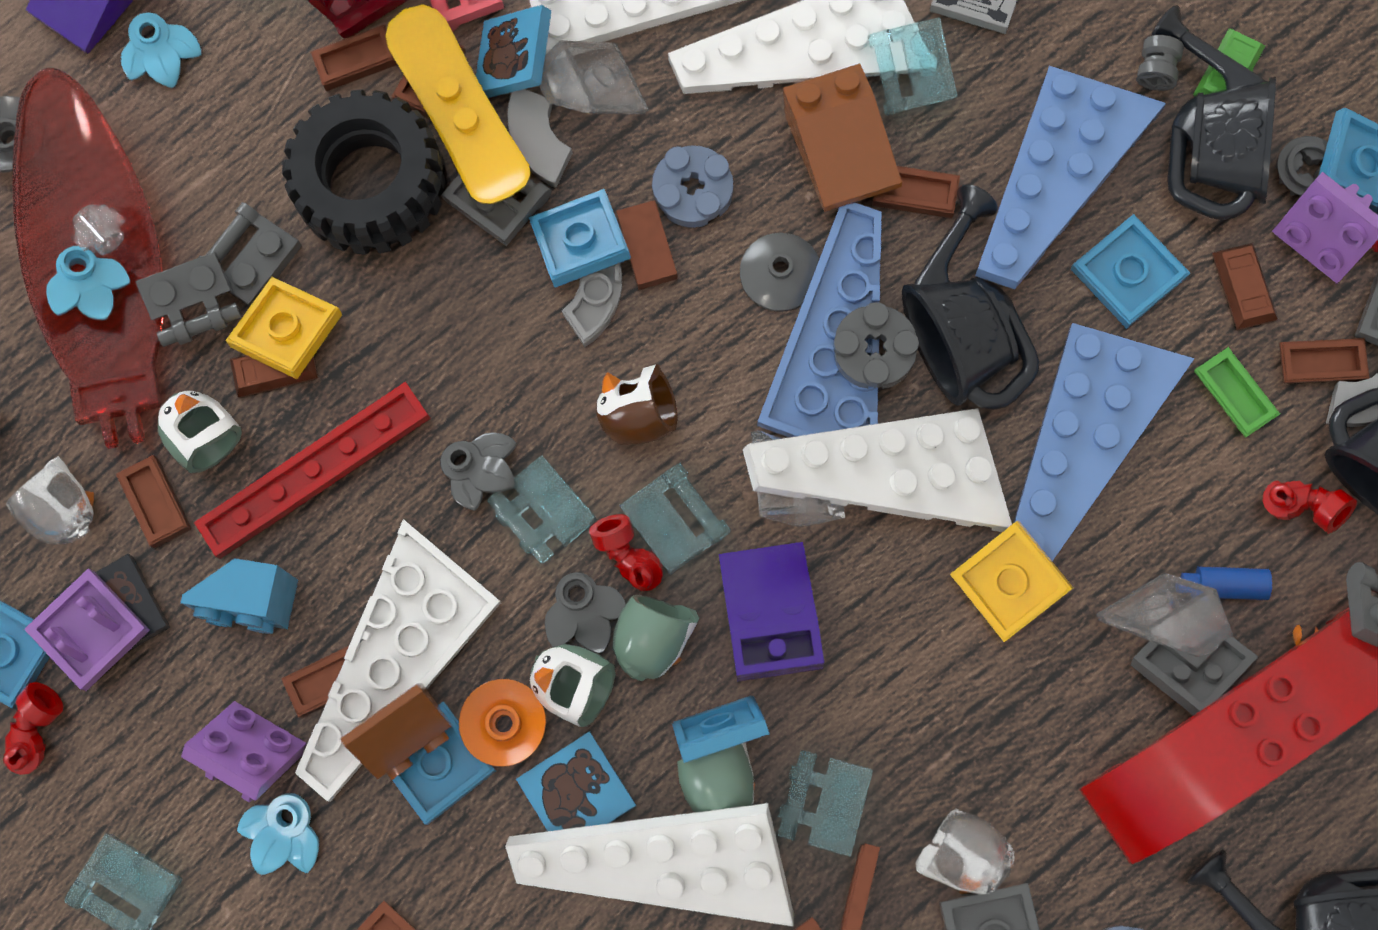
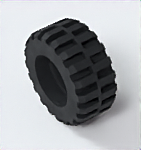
M364 89L351 90V96L342 98L340 93L328 97L329 104L320 107L319 104L313 106L308 110L310 118L306 122L300 119L293 128L296 138L295 140L289 138L284 148V153L288 157V159L282 162V175L287 181L284 186L289 198L305 223L309 225L313 233L322 241L329 240L334 248L342 251L347 250L350 245L355 254L367 255L369 248H376L379 254L391 251L390 244L399 241L404 246L413 241L410 234L415 230L423 233L430 225L427 216L429 214H438L442 205L438 195H442L446 190L447 183L443 175L446 171L444 159L425 118L418 110H411L408 102L399 97H395L391 102L388 93L377 90L373 91L372 96H367ZM369 146H380L391 149L401 156V165L396 178L388 188L378 195L362 200H350L332 193L331 180L338 164L353 151Z

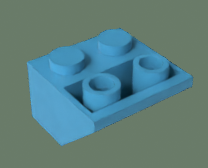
M234 558L182 594L181 604L193 609V616L205 619L208 624L232 627V622L236 621V624L248 626V630L273 634L274 627L288 629L298 579L278 565Z

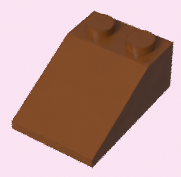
M860 63L783 88L785 117L824 212L902 187V180L875 96Z
M418 683L341 737L340 741L377 779L387 773L389 778L393 780L413 765L408 758L422 747L429 754L447 741L449 737L445 731L452 724L423 683Z

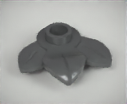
M484 433L472 442H454L443 451L440 466L446 477L451 480V494L459 505L476 511L482 501L483 492H503L516 486L513 473L504 460L517 446V443L511 437L501 433ZM461 455L467 456L463 464L454 465L457 457Z
M570 573L559 581L555 591L557 602L548 610L545 616V630L548 641L552 647L568 643L575 637L577 642L586 649L596 653H603L611 638L610 620L619 618L622 609L626 605L625 600L613 587L596 585L594 580L584 573ZM576 587L585 590V596L579 602L572 601L569 596L571 590Z

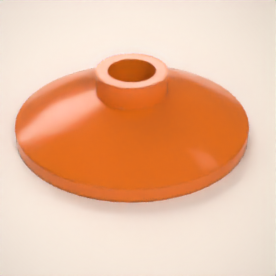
M496 679L480 685L467 697L459 717L460 736L467 750L481 762L497 767L516 765L529 758L541 744L546 729L544 707L538 701L533 691L526 685L510 679ZM504 716L510 717L512 720L511 729L507 732H500L497 728L498 720Z

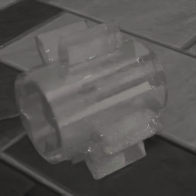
M90 204L82 208L75 215L73 227L78 232L71 238L84 252L90 250L95 254L98 251L101 255H105L114 251L122 243L124 234L119 227L125 223V220L113 207L108 208L105 204H102L100 207L96 204Z

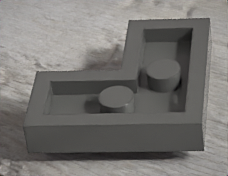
M1160 630L1133 657L1131 666L1194 715L1230 691L1255 665L1258 656L1225 630H1222L1195 657Z

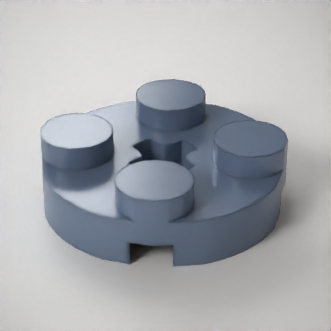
M673 147L667 151L665 158L659 162L654 171L652 179L653 196L656 204L663 211L664 216L671 222L684 227L707 225L709 220L725 213L732 201L733 176L729 169L728 161L724 156L706 147ZM691 178L699 179V183L705 185L703 189H696L694 195L687 194V187L682 185Z

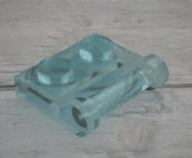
M940 17L876 32L867 36L870 48L875 49L886 102L883 103L885 116L953 100L958 97ZM898 41L902 43L913 96L904 98L901 96L890 47L891 43Z
M681 463L667 470L619 505L622 512L629 517L631 524L648 547L659 558L669 575L731 532L727 523L724 520L719 521L686 478L689 473ZM670 488L675 489L705 529L703 533L697 537L693 534L663 494Z
M105 833L68 891L64 902L76 910L83 908L115 930H153L155 922L183 879L113 834ZM95 882L140 909L142 912L137 920H134L93 894L92 887Z

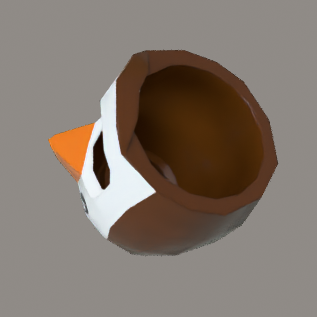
M659 364L643 368L641 376L630 381L620 380L614 375L606 373L602 381V393L597 398L596 412L602 430L613 441L620 445L645 444L660 440L676 430L678 420L676 401L668 379L662 372Z

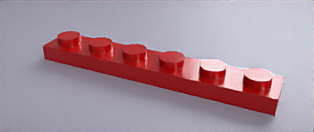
M404 382L196 520L194 524L215 557L222 559L431 418L408 384Z

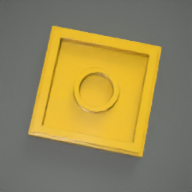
M271 277L230 333L226 342L230 348L298 379L338 322L342 313L339 307Z
M1019 520L1014 522L950 574L1003 642H1006L1074 589Z

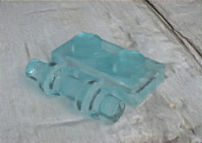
M542 455L514 478L516 482L514 489L519 493V496L509 501L502 492H497L487 500L496 511L495 518L502 526H509L521 540L519 546L526 554L532 553L540 564H544L554 555L545 543L553 535L566 547L597 521L594 514ZM530 507L543 521V524L536 529H533L521 516Z
M801 750L797 765L791 767L788 779L792 780L786 805L781 804L778 818H781L782 821L777 836L794 841L798 826L802 824L812 827L807 845L851 857L873 770L830 758L826 775L813 771L817 754ZM809 786L822 789L816 813L803 810Z

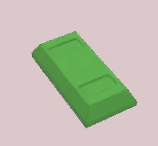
M1228 29L1218 50L1252 71L1265 45L1235 30ZM1209 65L1193 96L1202 92L1208 94L1226 90L1224 78Z
M1229 347L1194 370L1245 438L1280 415L1279 411Z

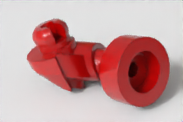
M1274 481L1267 486L1263 494L1264 507L1275 518L1291 520V518L1299 517L1305 510L1310 508L1313 511V522L1328 534L1335 532L1349 519L1356 508L1357 500L1343 489L1329 491L1321 486L1318 489H1312L1313 483L1304 484L1301 481L1283 483Z
M610 515L598 520L590 527L589 534L595 549L606 552L610 560H616L617 562L614 566L619 569L622 577L630 581L633 587L641 591H650L661 583L663 567L651 549L647 551L643 548H630L629 543L635 533L627 515Z
M39 682L29 683L16 697L18 710L13 716L16 722H10V732L5 736L3 763L7 769L20 775L30 774L43 761L46 744H43V738L38 733L36 727L49 726L63 711V703L58 694L47 685Z

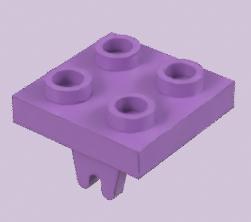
M1322 172L1272 232L1338 284L1378 240V215L1369 208L1373 200L1371 195L1366 194L1363 198L1357 195L1359 190L1357 184H1352L1344 189Z
M89 568L24 629L76 686L83 691H87L150 631L113 590Z
M234 701L185 743L181 757L206 771L205 777L212 781L216 778L241 792L242 799L251 802L252 799L256 801L303 755L306 743Z

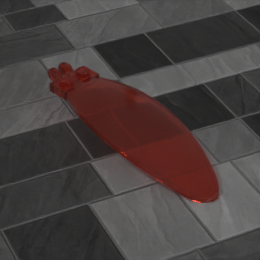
M45 68L27 82L22 91L17 110L12 174L13 216L17 251L25 288L38 325L57 363L70 380L69 385L75 421L80 426L100 421L104 443L107 449L119 447V436L113 418L126 416L129 437L132 439L133 444L139 443L145 439L139 412L157 409L162 406L157 371L154 365L160 345L157 332L162 330L163 318L155 321L151 320L135 282L163 271L160 245L152 213L139 179L102 112L87 91L70 75L56 68ZM72 246L84 247L92 251L97 258L117 261L126 270L130 283L125 287L112 290L113 309L108 319L96 320L89 318L81 313L77 306L59 316L51 310L46 294L47 284L57 274L56 261L58 256L67 248ZM75 264L70 269L73 272H81L85 270V266Z

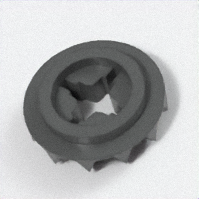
M1303 136L1290 141L1281 150L1275 168L1278 169L1279 184H1284L1290 190V196L1296 194L1302 196L1319 176L1321 166L1313 174L1314 178L1309 173L1302 175L1301 173L1297 174V172L1304 165L1303 161L1308 166L1321 164L1328 141L1319 137Z

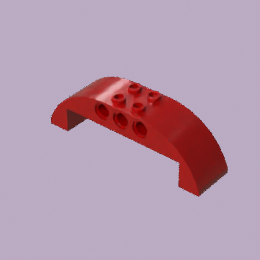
M1349 607L1327 621V625L1143 750L1125 762L1114 765L1079 789L1130 864H1135L1161 851L1222 815L1378 708V647L1352 636Z

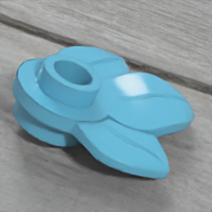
M147 12L137 15L131 21L128 29L130 41L122 51L121 64L130 80L138 79L147 72L156 82L169 88H175L180 75V58H196L201 56L202 51L197 39L187 28L181 25H167L159 15ZM146 26L155 27L154 36L151 38L142 37L143 28Z
M72 246L58 256L56 261L57 274L48 282L46 294L51 310L58 316L77 306L79 311L89 318L106 320L113 309L112 290L125 287L130 283V279L124 267L117 261L97 258L92 251L84 247ZM75 264L85 266V270L81 272H73L70 268Z
M293 793L282 794L276 797L269 805H255L251 807L240 819L237 831L244 837L254 839L250 849V859L258 874L271 873L284 865L287 860L304 873H308L315 865L319 852V838L309 826L311 820L309 805L299 795ZM285 809L292 813V823H286L281 816L282 810Z

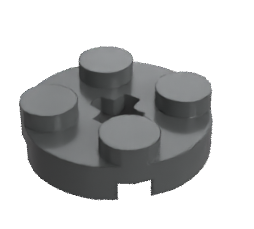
M873 302L865 307L855 309L841 321L834 339V358L840 373L852 384L867 389L868 387H882L884 389L897 385L910 373L915 363L919 341L913 325L902 313L893 308L886 307L882 303ZM870 338L883 340L885 342L883 349L886 353L881 356L875 352L870 356L866 353L868 348L866 341Z

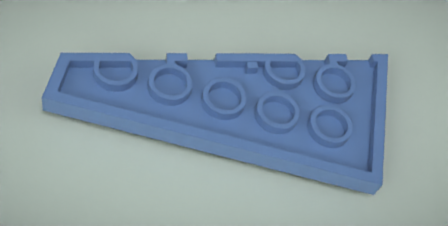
M1049 66L975 276L1016 289L1041 259L1051 243L1069 225L1080 208L1084 207L1118 166L1123 156L1137 143L1147 127L1161 114L1166 103Z
M855 202L839 207L759 416L757 426L787 437H796L878 424V388H862L849 382L836 366L833 345L839 324L850 312L860 307H865L870 303L880 302L881 211ZM868 339L866 341L868 343L866 353L870 356L875 352L879 353V339Z
M1075 323L1071 324L1014 518V522L1018 520L1021 522L1051 561L1059 553L1195 358Z

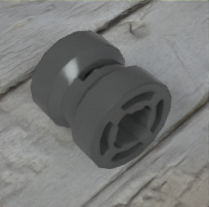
M1166 35L1147 37L1144 40L1141 53L1144 62L1139 65L1136 78L1138 84L1144 88L1156 91H1167L1176 87L1179 75L1176 64L1182 59L1183 43L1174 37Z

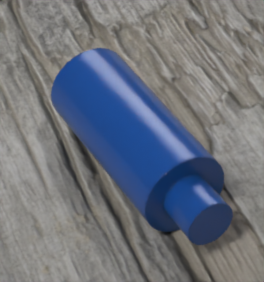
M1198 566L1195 573H1181L1180 588L1181 590L1195 591L1197 598L1269 600L1272 592V575L1269 569Z

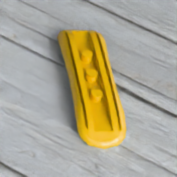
M424 4L403 9L388 23L386 32L388 49L430 117L470 196L482 204H495L510 198L522 190L529 181L530 167L484 93L445 17L436 9Z

